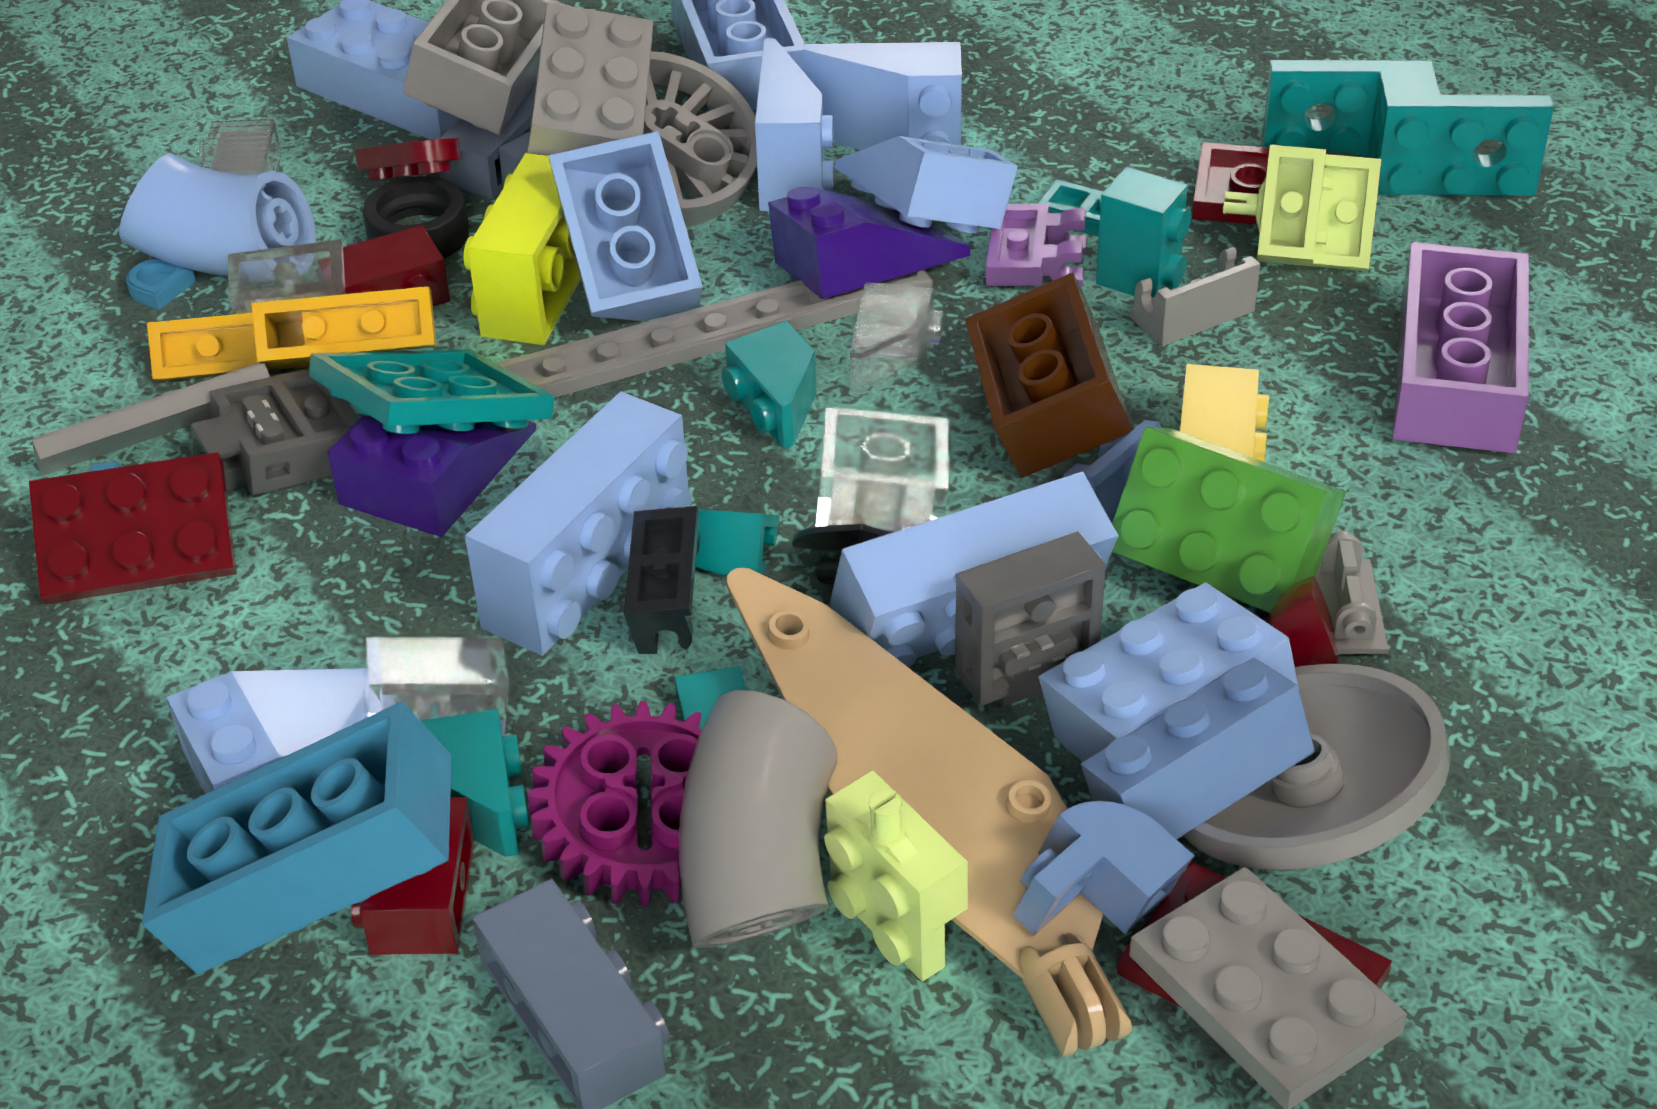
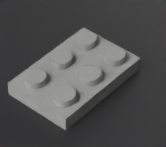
M1246 866L1131 937L1129 956L1284 1109L1293 1108L1403 1033L1407 1013Z

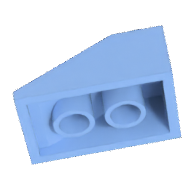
M764 38L755 117L760 211H769L768 202L787 197V193L792 189L815 187L834 192L835 182L834 160H824V148H833V115H823L822 93L775 38Z
M960 42L804 44L805 74L822 93L823 115H833V143L863 150L894 137L902 136L961 145L962 70Z
M370 668L231 671L166 697L182 751L205 794L392 706L391 701Z

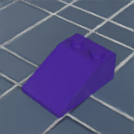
M799 187L790 190L787 193V197L768 202L775 263L798 281L801 280L807 288L821 299L970 256V245L932 221L931 227H919L905 223L899 219V211L883 207L874 201L815 187Z
M363 415L328 451L339 505L443 537L536 431V423L528 421V426L525 428H505L497 426L492 422H475V428L469 431L448 430L440 427L438 424L420 425V431L417 433L401 434L387 431L382 428L383 423L372 416Z

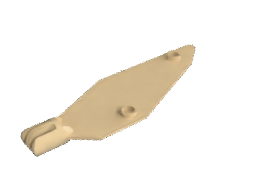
M736 568L727 575V589L782 699L807 712L826 729L836 746L838 763L828 785L830 795L832 796L873 770L968 861V909L953 918L952 921L1021 977L1062 1058L1075 1054L1078 1046L1082 1050H1088L1102 1045L1106 1037L1109 1041H1116L1127 1037L1133 1031L1131 1020L1092 952L1103 912L1080 894L1035 936L1013 916L1015 909L1027 890V887L1020 882L1021 877L1040 856L1038 852L1058 816L1067 810L1049 776L828 605L749 568Z

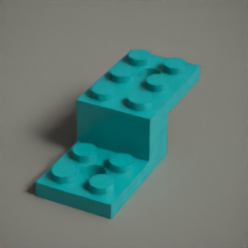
M1270 60L1261 147L1270 148V145L1326 149L1328 153L1362 155L1363 158L1381 159L1377 195H1536L1554 105L1550 95H1440L1431 60ZM1316 104H1327L1333 107L1332 112L1321 119H1312L1305 115L1306 111ZM1495 139L1502 142L1501 147L1491 154L1482 155L1474 152L1475 148L1485 140Z

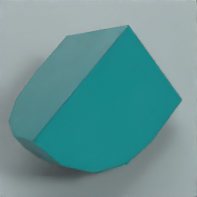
M698 509L700 514L698 528L700 549L696 556L695 566L722 575H728L736 568H749L760 574L765 573L767 564L762 560L763 545L775 546L780 515Z

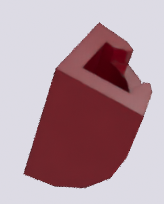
M1311 576L1293 584L1282 593L1265 620L1266 623L1289 637L1294 667L1339 664L1332 617L1317 579Z

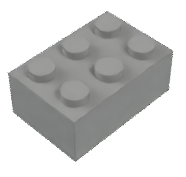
M446 0L413 43L403 94L422 101L430 107L438 108L468 121L478 128L500 135L536 83L547 2L565 4L556 0Z
M547 2L527 153L549 156L643 134L654 20Z

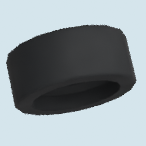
M417 176L391 181L374 190L364 202L363 218L368 240L423 225L442 257L446 259L460 250L468 239L469 224L464 195L456 185L444 179ZM416 215L438 216L434 220L421 224H395L398 220Z

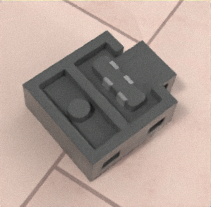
M309 368L210 390L212 419L191 423L193 455L219 452L223 460L227 492L248 487L253 496L333 476L328 451L356 423L359 417L347 400L330 395L328 388L309 377Z
M1078 531L956 573L955 673L979 706L998 700L1004 707L1042 693L1039 675L1061 664L1072 654L1084 651L1100 642L1106 564Z

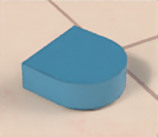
M160 259L143 261L134 266L126 276V283L132 299L157 310H160L196 282L192 269L173 265Z

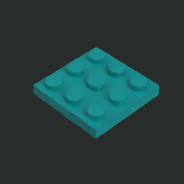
M471 349L310 353L309 377L328 388L330 395L345 399L355 405L358 413L372 416L383 423L382 428L390 432L412 434L420 431V425L438 424L440 427L448 430L469 431L475 428V422H492L497 426L505 428H525L528 426L529 420L552 419L554 395Z

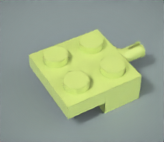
M1270 145L1267 175L1259 189V194L1229 192L1225 190L1223 214L1256 216V223L1260 234L1257 261L1368 271L1381 159L1326 154V149Z
M872 770L825 799L828 833L824 836V842L829 853L831 880L827 884L828 891L834 904L844 916L849 919L858 916L873 932L877 947L891 964L899 966L904 963L923 982L945 967V924L968 909V861Z

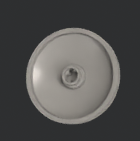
M1318 664L1295 667L1299 693L1315 752L1187 832L1183 837L1198 850L1218 860L1242 867L1268 870L1303 869L1331 864L1358 856L1388 842L1408 829L1432 806L1439 796L1449 773L1450 749L1441 713L1434 701L1412 682L1377 668L1350 664Z

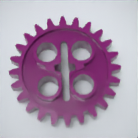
M640 701L636 715L626 717L623 710L617 704L611 705V721L602 723L593 714L587 713L584 715L585 733L581 734L574 729L564 727L561 729L562 748L546 745L543 749L544 766L533 767V789L528 791L533 839L542 841V858L545 862L559 859L560 878L563 881L583 873L584 894L588 896L604 883L611 886V900L613 904L618 905L628 889L637 890L642 907L649 906L653 890L663 889L668 899L672 903L679 902V884H681L679 867L680 830L673 829L680 828V814L685 782L695 746L701 734L702 713L696 711L684 722L676 720L675 704L669 703L660 717L651 716L646 701ZM642 754L648 755L651 760L652 845L647 850L640 849L637 844V757ZM603 830H616V831L605 832V831H603Z

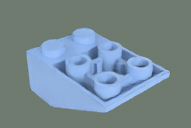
M897 136L836 159L834 168L852 179L851 186L853 188L874 194L876 196L874 202L878 205L899 211V219L905 223L919 227H931L933 220L946 222V225L952 229L966 233H977L979 226L1001 229L1018 165L990 149Z

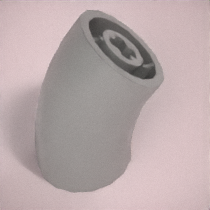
M734 690L719 696L697 740L686 777L680 814L679 867L683 905L692 946L695 948L728 945L775 932L808 920L829 908L820 860V827L828 785L838 763L837 749L826 729L807 712L784 699L759 691Z

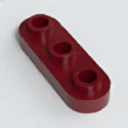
M458 138L421 140L355 149L357 171L368 170L369 180L451 172L450 161L461 160Z

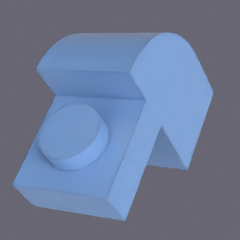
M1091 801L1072 806L1058 816L1038 852L1040 856L1021 877L1020 882L1027 887V890L1015 909L1013 916L1035 936L1082 894L1126 934L1172 891L1194 855L1154 819L1135 808L1109 801Z

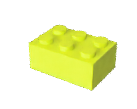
M524 154L513 174L507 175L503 190L495 203L487 207L484 220L477 232L466 241L463 259L465 268L471 271L473 283L471 311L473 315L478 316L481 337L545 345L581 280L551 170L549 156Z

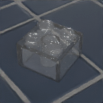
M826 407L815 527L863 523L886 531L897 532L945 516L949 490V419Z

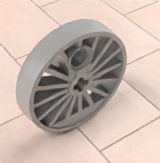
M651 51L643 134L659 131L687 228L716 218L734 206L743 196L757 167L755 115L741 93L715 71L681 56ZM653 84L668 87L665 100H657ZM678 90L692 95L682 106L675 103ZM705 104L713 109L701 115H695ZM728 125H729V127L731 128V129H720V128H723V127L728 126ZM681 189L690 199L683 200Z

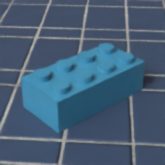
M401 701L160 815L142 925L195 973L200 974L224 962L237 959L245 953L288 933L301 930L310 923L352 904L360 903L376 893L416 875L424 874L434 867L449 861L451 753L408 706Z

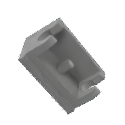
M1231 247L1221 252L1217 274L1204 279L1196 278L1188 281L1187 285L1171 291L1165 287L1157 290L1153 298H1151V290L1153 289L1151 278L1139 281L1135 287L1134 310L1130 311V318L1161 346H1165L1254 312L1260 263L1252 256L1243 258L1240 265L1235 267L1236 249Z

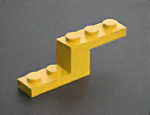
M429 286L251 303L252 313L147 323L152 379L154 381L223 375L259 362L261 364L265 363L268 371L310 367V353L402 351L437 347L432 296Z

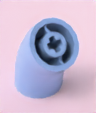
M172 153L160 157L138 182L126 204L119 229L121 242L149 256L195 271L235 278H270L297 273L305 269L313 258L316 244L315 221L308 200L299 186L286 174L273 170L243 174L221 172L193 164Z

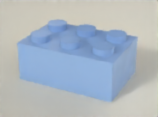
M1206 582L1196 588L1184 591L1173 601L1141 619L1127 623L1116 633L1084 651L1072 654L1061 664L1038 676L1055 738L1082 762L1107 748L1112 741L1128 735L1164 713L1174 703L1185 700L1224 676L1231 668L1242 665L1253 657L1298 686L1289 637Z

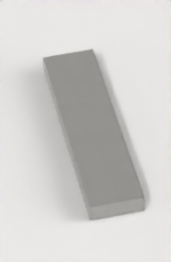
M259 362L35 437V440H32L35 460L43 476L190 426L191 423L211 419L210 390L268 378L270 375L265 363L261 364Z

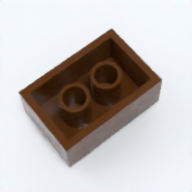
M1073 272L965 318L994 428L1020 478L1042 469L1050 468L1059 462L1127 435L1133 430L1099 327Z

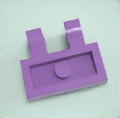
M1007 204L1001 229L991 228L985 267L987 286H1042L1043 276H1050L1052 280H1055L1073 272L1079 286L1083 287L1084 267H1068L1064 264L1068 262H1082V254L1086 255L1087 235H1071L1068 233L1071 230H1085L1086 208L1069 209L1062 213H1049V204Z

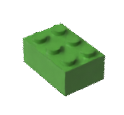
M1145 427L1112 522L1118 534L1112 552L1197 585L1206 582L1228 597L1270 613L1281 594L1293 584L1311 576L1316 578L1346 491L1171 428Z

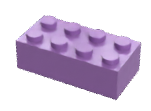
M1411 242L1401 301L1392 440L1516 453L1529 397V253Z

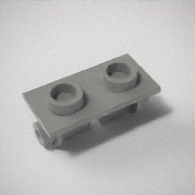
M1337 531L1330 536L1316 575L1317 582L1332 617L1337 653L1388 654L1389 648L1370 559H1362L1363 547L1358 538L1354 537L1350 532Z

